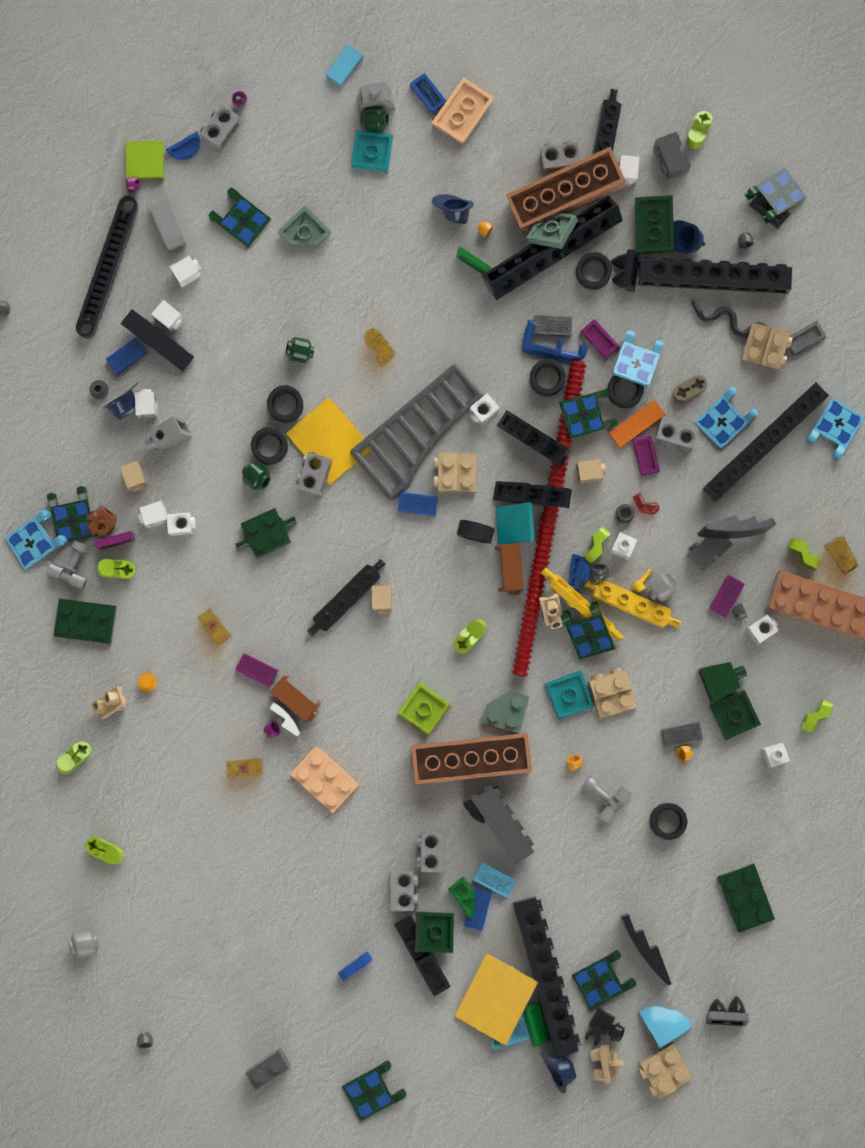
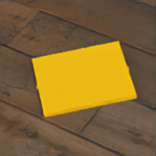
M330 397L286 433L303 455L307 456L308 452L333 459L327 478L329 485L357 463L350 454V451L365 439ZM367 446L360 452L362 457L367 455L371 448ZM315 459L312 462V465L315 467V469H318L320 467V461L318 459Z
M486 953L455 1017L506 1046L538 982L514 969L513 966H509Z

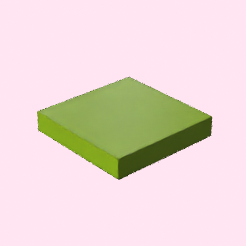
M126 141V177L164 179V142Z
M419 682L397 714L429 736L451 704Z

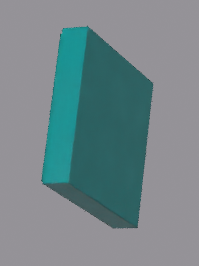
M356 130L351 168L388 173L393 135Z
M532 503L496 507L498 545L534 541Z
M581 670L545 683L558 720L595 706Z

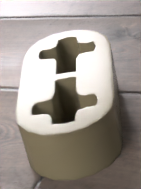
M700 375L688 379L675 387L673 398L677 402H685L701 394L707 387V380ZM695 380L703 383L701 389L699 387L691 388L695 385ZM679 389H681V391H684L686 389L689 390L685 393L684 398L682 396L677 395Z

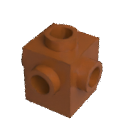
M100 504L96 511H91L87 516L88 531L96 537L99 535L104 538L106 534L109 535L114 530V524L117 522L116 515Z

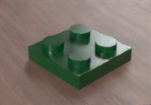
M745 689L709 705L725 741L761 725Z
M416 912L415 952L453 953L454 913Z

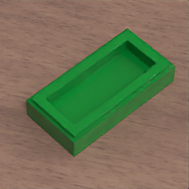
M461 246L456 252V257L480 274H484L492 268Z
M537 1002L526 1006L523 1016L532 1047H537L551 1041L541 1003Z

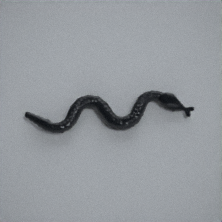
M691 301L696 315L704 322L715 321L721 315L727 314L733 334L740 338L748 337L751 325L745 330H739L736 314L731 308L721 307L710 316H706L698 305ZM755 322L756 324L767 326L763 322Z

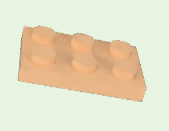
M463 77L432 121V125L463 145L493 103L494 97Z
M315 746L290 774L332 813L339 808L359 785L318 746Z

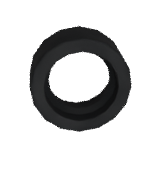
M589 252L578 261L575 271L576 279L586 289H600L610 280L612 273L611 262L602 253ZM592 260L602 263L605 269L603 278L595 282L587 280L583 275V266Z
M543 359L533 366L529 382L537 394L550 397L562 390L566 380V373L564 367L559 362L553 359ZM551 367L557 371L559 381L553 388H543L538 384L536 376L541 368Z
M616 375L612 376L607 387L609 400L619 408L635 406L643 395L644 385L634 382L637 388L635 396L627 401L621 400L616 396L614 388L616 383L624 378Z
M288 385L278 386L271 391L267 399V408L271 416L279 422H293L302 414L304 408L303 399L299 391L294 387ZM280 394H291L296 400V408L289 415L279 414L274 408L275 399Z
M266 427L254 434L251 441V450L258 461L272 465L282 461L286 456L288 445L282 432L272 427ZM266 435L275 436L280 441V450L273 457L263 456L258 449L259 441Z
M460 520L457 535L468 540L491 544L495 529L478 522Z
M672 803L659 804L653 809L649 820L654 834L666 840L677 839L683 835L688 822L684 810ZM673 810L677 813L680 819L677 830L671 833H665L660 830L657 825V817L662 811Z

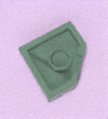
M306 206L299 210L278 230V233L291 246L318 247L331 235V231Z
M559 212L552 215L553 218L546 222L541 220L535 223L526 237L528 243L562 249L578 221L576 215Z
M510 691L486 705L482 723L519 734L529 696Z

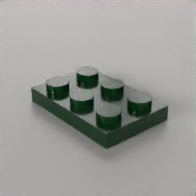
M673 195L635 197L636 252L638 254L674 252Z
M59 598L53 636L112 644L117 606Z
M754 863L717 876L738 933L775 920Z

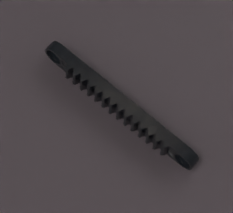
M123 196L118 203L77 320L76 332L84 339H89L96 333L102 313L105 310V305L107 304V298H109V293L112 290V284H114L119 264L122 261L124 249H126V244L129 241V235H131V229L134 226L139 208L136 199L132 196ZM131 201L134 204L133 208L129 211L125 210L124 204ZM89 324L91 326L90 332L82 333V325Z

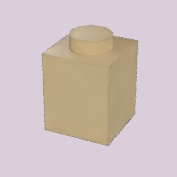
M600 459L581 461L576 464L579 484L601 481L603 475H606L604 463L601 464Z
M138 460L120 466L127 489L137 492L143 490L144 486L148 485L142 465Z
M391 585L371 586L372 610L377 611V614H387L388 610H392Z

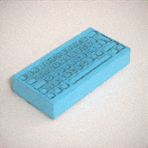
M482 862L473 878L474 881L508 898L516 882L515 879Z

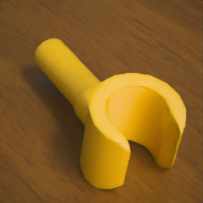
M650 568L643 577L632 585L637 594L646 588L643 582L653 572Z

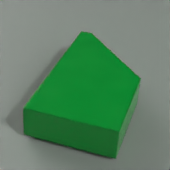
M461 877L448 890L466 915L471 918L474 913L476 892L466 878Z

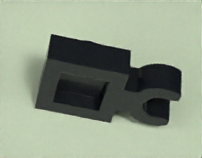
M598 1007L588 1025L593 1029L587 1031L585 1040H588L591 1035L595 1036L594 1045L596 1046L600 1041V1033L606 1036L615 1020V1016Z

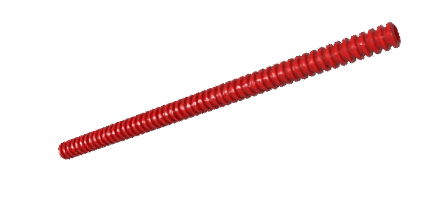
M580 361L570 362L571 367L569 368L570 373H568L567 390L564 392L566 396H564L563 400L581 396L582 380L585 377L583 374L586 372L584 368L587 367L585 363ZM561 413V419H559L561 424L558 425L559 431H557L558 436L556 440L570 449V443L573 440L569 439L563 414ZM569 456L562 467L551 461L553 465L550 466L552 471L549 472L551 476L548 477L550 481L547 483L548 486L564 488L562 484L565 483L563 478L566 477L565 472L567 471L566 466H568L567 460H569ZM543 506L542 508L544 510L541 514L543 518L540 519L542 523L539 524L541 529L538 530L540 534L537 535L538 541H536L537 547H535L534 564L531 566L533 570L530 571L532 576L529 577L531 582H528L530 587L527 588L529 592L526 594L525 611H523L524 617L521 619L523 623L520 624L522 629H519L521 634L518 635V638L520 640L517 641L519 645L516 647L515 664L512 666L514 670L511 671L513 675L528 676V664L531 663L529 658H532L530 655L533 652L531 648L534 647L532 642L535 641L534 635H536L538 611L541 610L539 608L541 606L539 598L544 594L542 589L545 588L544 582H546L545 576L541 572L550 563L548 561L551 557L549 553L552 552L550 547H553L551 542L554 541V538L552 536L555 535L553 531L556 529L557 512H559V509Z

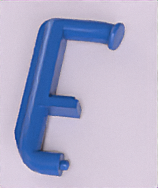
M527 320L528 323L521 346L524 353L567 363L580 361L586 356L588 350L586 343L579 346L578 354L562 350L564 338L557 340L556 348L531 343L534 328L538 325L531 320Z

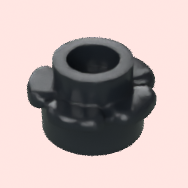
M620 1023L612 1024L608 1035L611 1036V1041L620 1042L624 1035L625 1027L621 1026Z

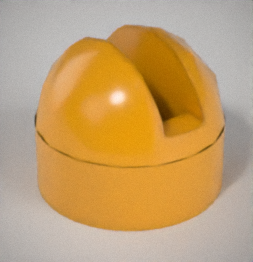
M485 221L478 225V233L486 239L490 235L493 225Z
M689 746L678 747L676 750L677 758L681 762L690 760L693 757L692 748Z
M572 755L566 759L567 766L571 771L575 772L576 769L580 770L582 768L583 762L580 755Z

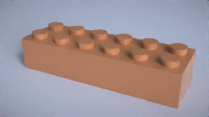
M608 147L506 194V197L524 234L541 220L546 222L553 218L552 215L559 212L568 214L625 188L627 185L611 147Z
M784 571L776 573L765 609L865 641L864 597Z
M528 733L411 746L415 785L532 772Z

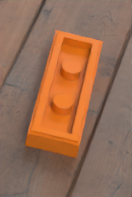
M654 399L608 434L620 449L666 414Z

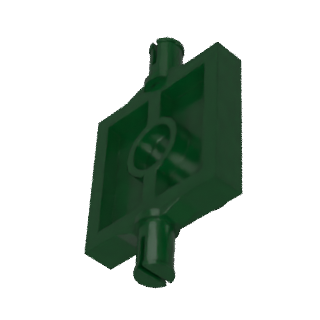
M273 508L241 523L245 539L235 543L238 551L249 546L258 559L292 543L288 536L287 528L297 524L296 519L293 516L283 521L279 517L276 508Z

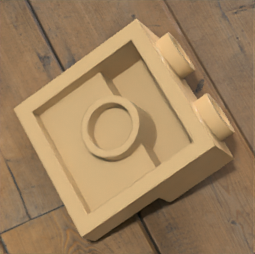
M752 323L741 359L779 370L780 366L784 367L787 356L784 353L786 348H790L792 337H789V332Z
M439 452V457H435V468H438V476H434V487H438V492L476 493L477 454Z
M621 668L611 670V675L605 677L601 673L592 676V681L588 682L599 718L637 707L626 670L622 671Z
M674 1043L639 1061L641 1067L638 1069L644 1079L648 1078L651 1085L648 1088L653 1097L657 1095L661 1099L693 1079Z

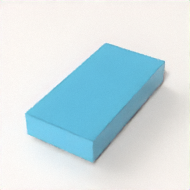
M347 45L326 73V77L342 86L363 59V55Z

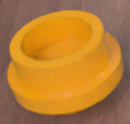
M144 673L138 678L137 684L140 690L151 692L157 686V679L151 673Z

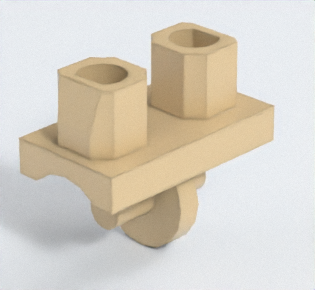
M558 593L539 598L545 625L550 626L551 629L562 627V608Z
M116 686L111 691L104 693L100 699L91 703L93 712L100 713L101 719H106L114 712L124 709L127 703L125 696H122V687Z
M603 1044L601 1047L590 1051L592 1062L601 1061L602 1068L594 1069V1079L604 1081L605 1084L615 1080L614 1073H620L619 1066L624 1064V1059H618L617 1052L611 1053L610 1044Z

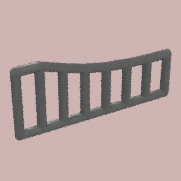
M453 364L351 449L350 454L386 497L392 500L408 487L420 465L439 439L470 410L473 404L483 397V394L457 364ZM454 373L474 395L466 403L446 381ZM440 385L460 407L453 415L446 410L432 393ZM425 397L446 420L439 429L417 405ZM411 409L433 434L427 444L403 417ZM395 422L401 425L422 450L416 460L388 429ZM382 433L411 466L405 477L375 443L374 440ZM367 446L371 448L399 481L400 484L393 490L385 484L360 454Z

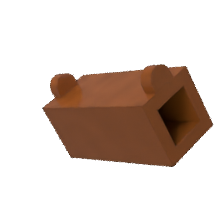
M520 543L494 546L495 550H500L504 586L498 588V591L508 592V595L520 594V591L524 590Z
M286 673L270 692L305 722L308 720L312 721L319 712L316 710L322 702L319 700L314 704L287 681L290 675Z

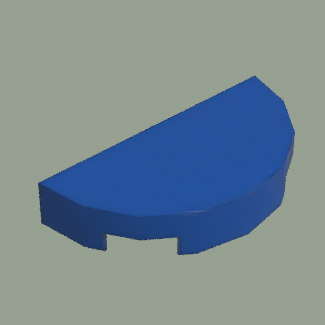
M198 131L165 149L166 152L177 160L192 158L197 154L201 144Z
M572 553L568 584L578 591L587 583L590 570L587 561L582 556Z

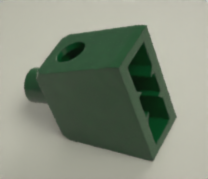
M731 662L697 669L711 703L719 701L740 688L738 680L747 676L743 665L733 669Z

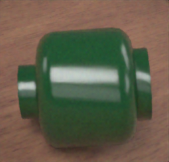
M381 106L365 108L364 113H361L360 122L367 131H383L389 124V114Z
M293 337L291 341L287 342L285 354L290 361L307 363L309 358H313L314 347H311V342L308 339Z
M253 462L250 465H246L242 470L243 483L253 490L265 489L270 483L269 470L259 463Z

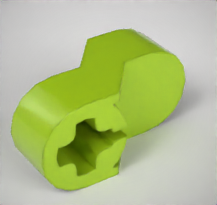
M701 111L696 115L686 140L689 148L699 149L702 147L713 120L709 112Z
M604 526L591 537L593 548L584 556L591 565L603 554L602 543L611 535Z
M791 537L787 549L799 555L801 565L817 570L821 559L810 554L806 542Z
M103 559L97 563L96 572L99 576L106 578L129 579L134 576L136 568L129 561Z
M482 619L471 621L454 641V648L457 652L466 653L474 647L487 631L485 621Z
M822 699L816 712L807 713L804 716L800 728L812 733L819 719H827L834 703Z
M80 741L71 746L58 758L56 763L57 771L61 774H69L89 757L91 752L90 745L87 742Z
M90 837L87 839L85 849L90 855L113 865H119L124 860V851L117 845L107 842L100 837Z

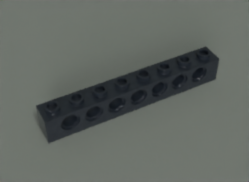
M608 195L576 215L578 221L562 249L532 243L482 274L487 290L497 301L622 222L623 219L617 203Z
M646 256L639 261L638 286L788 294L792 288V267H787L786 264L768 266L767 263L749 265V262L730 264V261L712 263L711 260L694 262L692 259L687 258L676 261L669 257L658 260L655 257ZM660 268L663 274L657 275L653 269ZM679 269L682 275L676 276L672 270ZM692 270H697V271H699V272H700V276H699V277H694V276L692 275L691 271H692ZM716 271L719 274V277L713 278L710 275V272ZM735 272L738 275V278L732 279L729 276V273ZM748 274H755L757 280H751L748 277ZM767 275H774L776 281H770L767 278Z
M815 382L702 489L715 502L718 501L829 395Z
M535 896L514 901L513 906L534 980L538 982L536 988L555 1056L558 1058L579 1052L578 1046L581 1045L579 1035L574 1034L573 1026H576L573 1014L569 1015L567 1007H570L568 996H564L562 988L565 985L562 976L558 977L556 969L560 968L557 957H553L551 953L554 946L551 937L547 938L546 930H549L546 918L542 919L540 911H543L541 900H537ZM529 913L536 914L537 919L534 923L526 921V916ZM540 932L542 934L540 942H533L531 940L533 933ZM540 951L547 953L548 956L545 961L537 960V954ZM547 970L553 973L552 979L548 981L542 978L543 972ZM550 990L558 992L556 999L551 1000L547 997ZM556 1009H561L564 1015L560 1019H555L553 1012ZM563 1028L569 1030V1035L566 1038L558 1036L559 1031Z

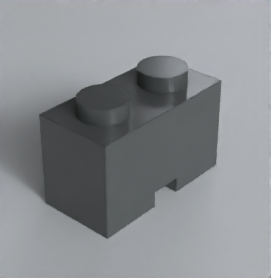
M677 131L656 139L653 147L655 157H659L661 162L660 169L663 174H666L668 179L688 172L691 167L686 152H681L682 142Z
M705 538L700 544L696 541L688 549L691 552L687 556L703 572L716 561L714 558L716 554L720 557L733 544L729 539Z
M279 1048L262 1061L247 1069L245 1074L254 1089L257 1090L289 1069L291 1064L282 1049Z

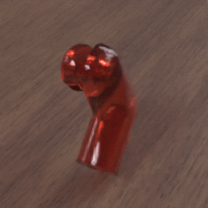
M641 493L632 497L641 513L654 515L660 510L658 503L645 502Z

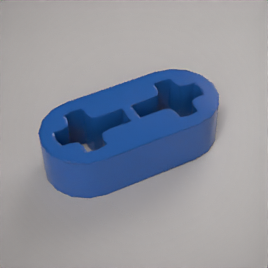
M367 951L337 974L342 981H345L370 963L373 958Z

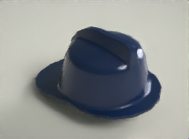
M441 194L432 198V204L443 210L448 221L460 224L468 222L469 211L474 206L472 201L449 194Z
M683 220L674 221L675 251L689 254L698 251L701 246L706 245L703 242L704 235L695 224Z
M139 382L123 395L103 406V409L108 408L118 419L132 414L135 410V397L132 389Z
M541 1051V1057L549 1069L556 1087L561 1093H566V1087L576 1079V1072L572 1062L563 1056L551 1059L547 1053Z

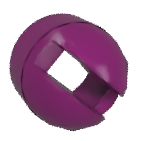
M234 92L232 102L236 106L242 107L247 103V95L244 92ZM238 96L245 100L244 102H241L239 100H236V97Z
M126 177L128 192L137 191L141 186L137 184L140 182L139 179L136 177Z
M274 721L266 724L263 730L268 738H274L281 732L279 725Z

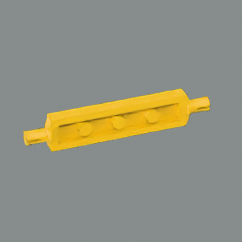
M547 567L543 569L541 574L549 580V586L554 593L561 595L568 606L577 609L583 619L593 616L589 610L591 604L559 575L553 574ZM603 615L610 634L619 642L624 635Z
M588 580L584 587L593 591V598L661 628H664L667 624L676 628L680 626L681 621L671 617V609L606 580H599L597 584Z

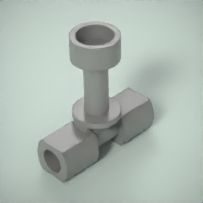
M74 540L71 546L74 551L68 565H63L60 568L50 564L46 575L58 580H66L70 585L83 590L87 579L76 575L77 570H74L81 552L86 553L88 546Z
M590 776L581 788L587 793L591 790L605 801L603 803L605 808L598 817L608 824L615 816L616 809L621 803L624 804L632 793L622 786L615 795L613 793L608 795L595 784L597 780Z

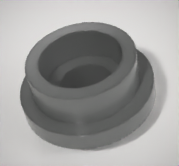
M102 380L94 381L89 388L91 396L95 399L105 398L109 391L108 385ZM101 386L102 390L100 392H96V387Z
M622 504L617 508L615 515L619 522L629 523L633 520L635 511L630 505ZM622 511H627L628 517H623Z
M598 563L592 566L590 575L596 580H603L609 576V569L607 565Z

